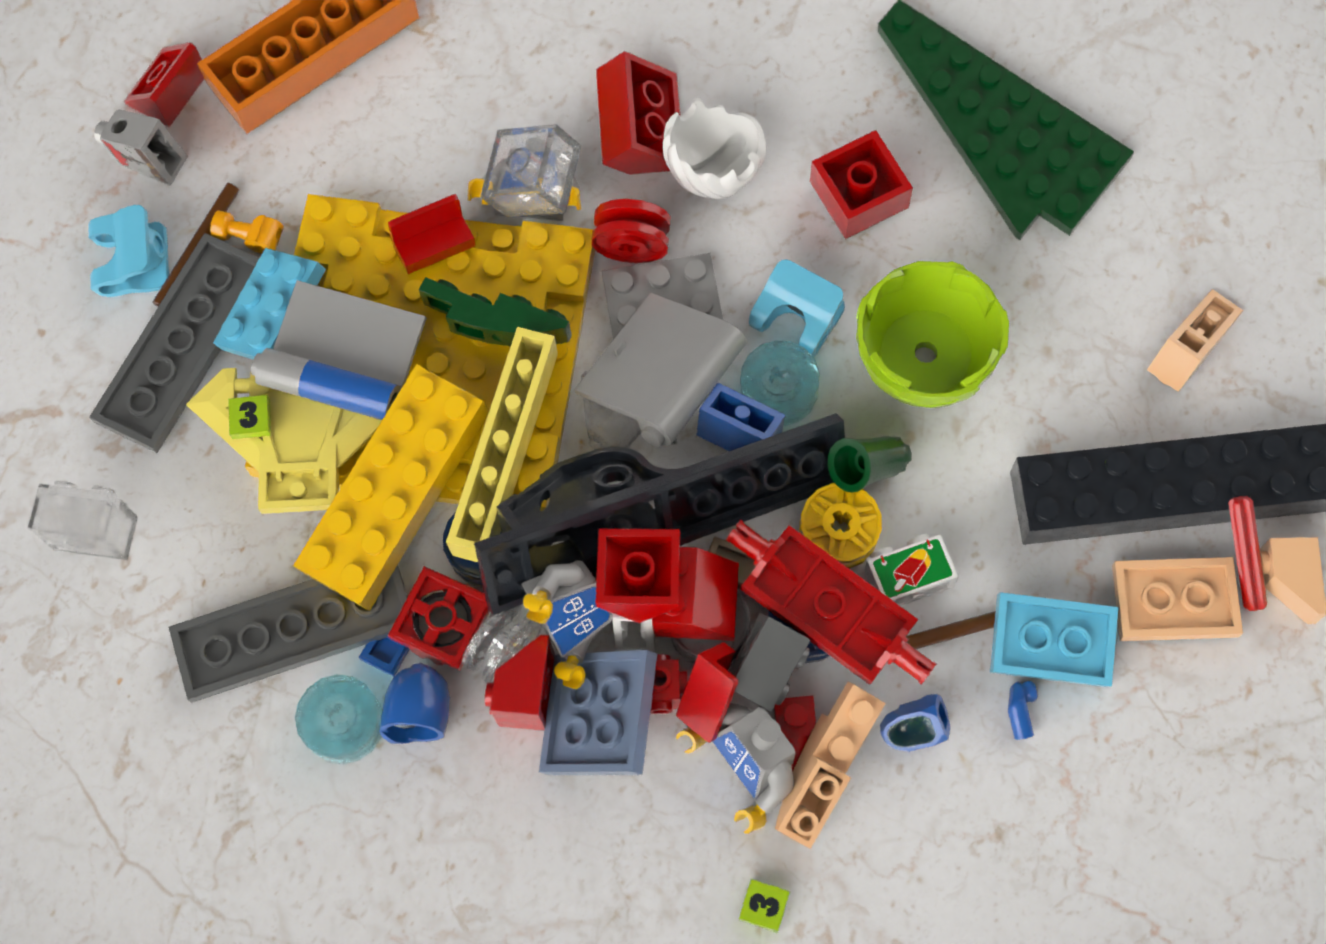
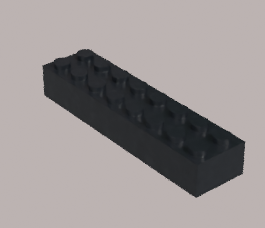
M1326 424L1017 457L1010 475L1022 544L1231 522L1229 500L1239 496H1248V498L1253 500L1255 519L1326 512Z

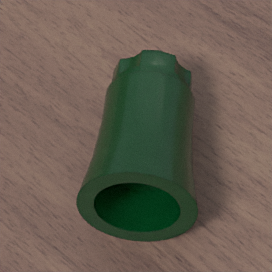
M881 436L868 439L843 438L838 440L830 449L828 469L832 480L840 489L846 492H858L872 483L895 477L899 473L904 472L907 464L912 460L910 446L905 444L901 437Z

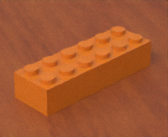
M292 0L198 62L197 65L209 88L245 133L248 134L420 17L415 0Z

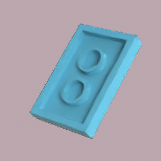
M265 248L213 344L223 351L252 360L257 353H262L264 349H273L296 281L317 286L326 269L317 261Z
M998 593L990 673L1112 687L1118 607Z

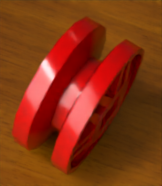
M615 199L601 203L595 209L594 225L596 228L592 231V247L597 253L606 258L620 262L649 263L660 260L668 253L669 238L666 235L670 232L671 216L660 206L643 200Z

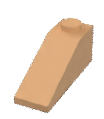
M1212 289L1168 338L1147 370L1155 375L1163 384L1169 385L1179 392L1243 310Z

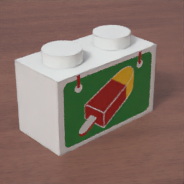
M928 534L916 536L907 541V546L894 551L892 547L879 549L870 555L871 559L867 560L864 570L869 583L900 606L953 588L958 579V574L941 534L929 538Z

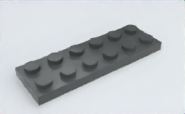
M204 233L89 418L94 423L158 453L187 406L186 404L190 401L221 349L213 344L259 258Z
M397 565L370 611L318 581L311 579L169 626L187 700L193 703L366 645L371 641L387 638L408 597L399 566ZM413 615V617H412V620H413V628H415V627H414V615Z

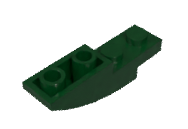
M425 277L419 288L425 306L447 314L446 319L451 332L473 340L511 346L517 327L552 335L555 337L556 345L568 343L572 336L569 321L563 314L553 309L544 311L536 308L529 300L519 295H512L510 297L500 293L494 305H492L491 301L486 297L476 293L470 296L460 292L455 285L443 279H439L436 282Z

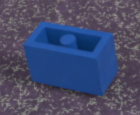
M717 383L699 408L696 436L727 451H732L782 433L785 414Z

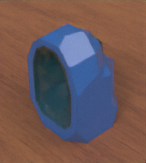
M938 694L926 695L921 699L901 704L898 709L887 714L880 724V734L886 744L893 749L907 752L935 746L948 740L951 729L947 709L942 697Z

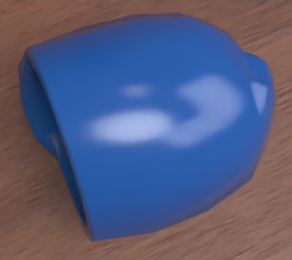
M423 663L413 664L410 668L402 669L391 680L385 693L379 729L381 737L390 744L430 742L444 738L449 719L450 695L448 683L443 676L434 668ZM394 725H415V727L400 728Z

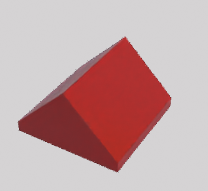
M191 42L162 48L123 102L146 116L159 119L163 125L170 127L204 80L197 65L202 60L197 48Z
M599 529L596 607L637 623L679 608L680 529Z

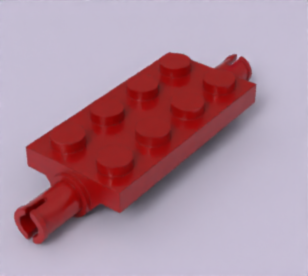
M742 520L736 524V529H732L726 541L755 560L753 565L756 566L740 590L798 633L810 639L813 644L867 684L871 685L885 664L888 663L890 665L892 662L918 680L921 685L937 663L931 661L907 643L909 639L906 636L918 621L915 616L790 525L787 526L775 541L773 539L768 541L744 524Z

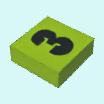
M267 395L229 399V435L232 439L271 436L270 399Z
M750 879L739 920L778 933L790 891Z

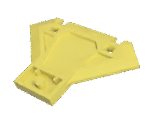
M223 368L186 404L187 407L259 472L258 510L261 514L327 510L339 491V469L373 436L382 421L258 385L255 382V376L250 374V378H237L236 368ZM249 393V397L267 395L270 399L271 436L232 439L229 435V399L237 398V394Z

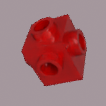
M657 654L654 679L667 678V681L662 686L653 685L651 714H668L673 712V709H678L681 701L680 695H683L688 683L687 671H679V660H671L670 655Z

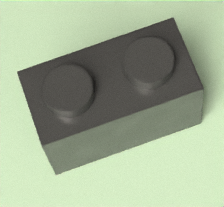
M760 613L728 670L738 679L735 692L772 711L775 704L780 705L786 698L790 688V684L787 682L794 669H800L805 663L809 654L807 645L810 639L771 617Z

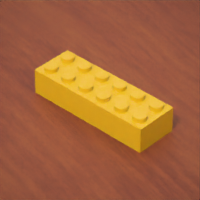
M416 364L293 566L307 576L370 611L488 416L489 410L484 401Z

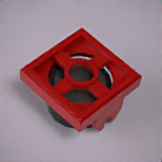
M423 566L388 637L410 648L414 654L422 659L428 658L438 666L446 664L461 671L490 613L485 593ZM433 591H443L439 593H433L432 595L425 598L423 601H420L424 596L430 594ZM414 612H415V616H414V627H415V630H414V628H413V620H412V617H413V613H414Z

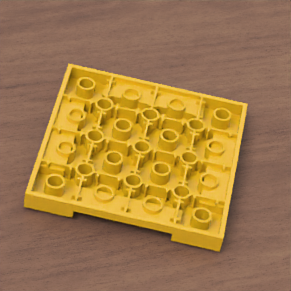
M308 194L294 256L317 261L326 269L317 286L426 316L427 319L407 379L416 364L483 400L488 410H490L511 347L489 344L451 332L446 319L447 314L425 306L422 301L419 288L425 277L436 282L439 279L446 280L455 285L458 291L470 296L473 293L480 294L489 299L492 305H494L500 293L510 297L512 295H519L529 300L536 308L544 311L553 309L567 318L572 336L568 343L556 345L558 356L513 494L518 495L540 479L539 475L558 463L595 256V249L592 247V231L594 229L522 221V226L520 227L465 220L475 238V247L407 274L393 247L388 227L390 220L407 214V212L382 210L377 202ZM487 417L436 502L459 504ZM370 439L339 469V489ZM246 461L245 468L252 477L259 478V472ZM550 498L543 501L540 511L546 509Z

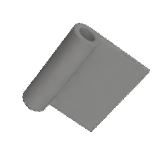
M650 293L574 391L579 396L636 419L642 430L641 435L643 439L650 445L655 447L670 446L745 347L747 341L744 334L727 321Z

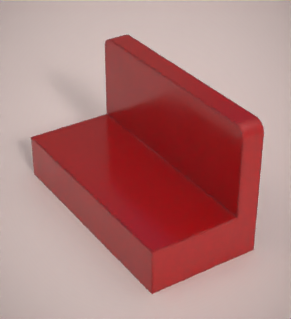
M456 194L388 222L393 247L407 274L416 272L476 246L475 238L462 216L460 200Z
M724 642L698 654L675 715L708 743L716 740L738 685V679L728 671L735 650Z

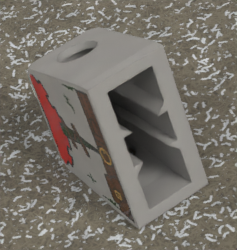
M119 109L114 112L109 122L101 121L95 128V139L102 142L121 165L167 185L172 184L188 157L163 123L154 117Z

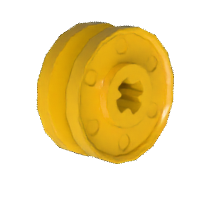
M835 483L819 488L807 499L799 521V532L849 569L862 564L874 552L882 531V514L876 501L864 489L858 492H846ZM834 521H838L840 525L845 522L848 525L846 532H842L841 528L835 531L833 529Z

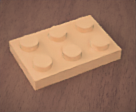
M1233 557L1115 561L1112 564L1116 607H1118L1120 641L1237 638L1243 634Z

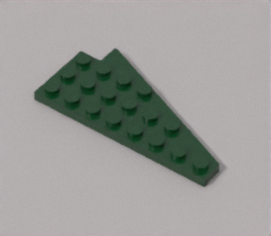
M898 0L878 23V33L1018 240L1022 239L1039 216L1070 236L1132 159L1133 150L902 0Z

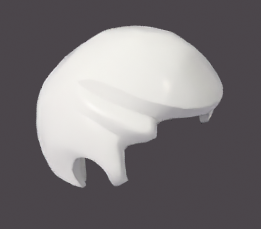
M696 97L690 108L682 116H679V113L676 112L666 123L663 154L671 173L687 191L705 198L723 199L735 195L755 176L765 159L766 141L761 125L752 116L745 113H726L723 105L706 108L702 100Z

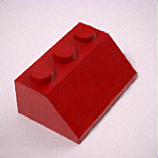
M624 51L596 69L602 164L629 175L670 172L663 154V140L668 120L676 112L680 116L677 73Z

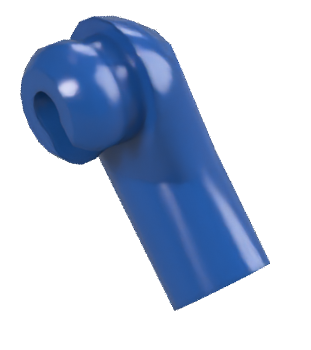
M1018 681L1009 690L1008 715L1015 740L1034 736L1027 702H1035L1038 698L1036 686L1032 681H1025L1024 683Z

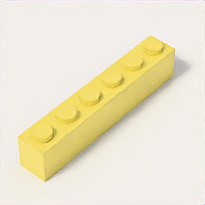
M520 327L516 329L446 540L452 556L478 562L474 543L498 535L501 532L496 506L513 495L558 356L555 337L552 335Z

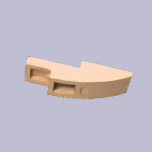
M849 681L846 683L829 715L821 714L802 750L793 771V789L784 798L779 810L775 826L777 831L811 849L851 779L846 774L848 768L886 703Z

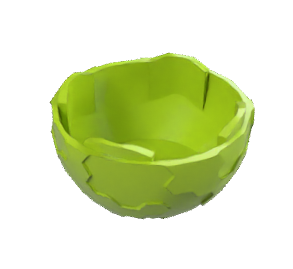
M917 261L894 269L873 286L867 295L861 299L857 310L856 340L860 357L873 382L885 393L911 406L940 408L969 399L980 390V386L992 375L1002 355L1005 354L1006 348H1008L1009 320L1007 311L1003 309L988 284L968 271L963 265L953 261ZM926 347L935 353L936 358L931 362H922L917 359L915 351Z

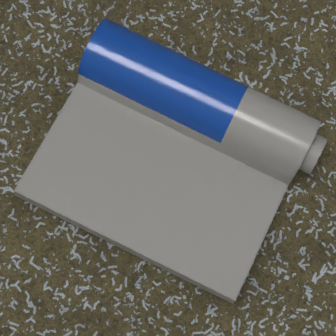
M297 280L274 348H266L262 353L256 354L252 362L251 374L255 376V382L258 385L382 420L406 382L427 318L420 314Z

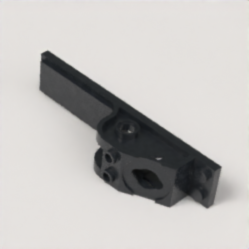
M835 413L696 464L677 469H665L654 466L641 453L626 447L599 448L556 463L539 475L540 479L518 495L514 493L496 506L501 534L474 543L487 607L492 615L522 605L523 598L526 595L522 583L543 575L549 565L583 561L593 577H596L599 529H680L681 546L735 526L740 520L746 522L809 498L819 488L834 483L828 469V455L832 446L838 440L845 438L844 420ZM614 481H620V482H621V483L614 484V485H607L608 483L614 482ZM550 498L546 509L540 511L543 501ZM654 500L655 509L652 507L649 501Z

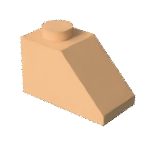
M1318 537L1270 538L1260 548L1265 588L1304 622L1316 624L1326 616V599Z

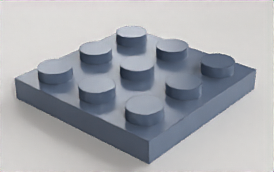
M649 650L586 653L583 663L578 664L585 670V680L578 689L565 687L563 680L556 677L554 672L555 666L559 662H566L567 660L564 657L561 658L560 655H555L539 765L540 773L547 775H643L657 653Z

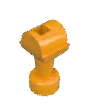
M218 210L212 218L210 233L211 236L221 241H228L232 236L243 239L247 248L262 254L265 248L277 249L284 225L278 220L266 217L265 215L257 216L252 223L235 221L231 213Z

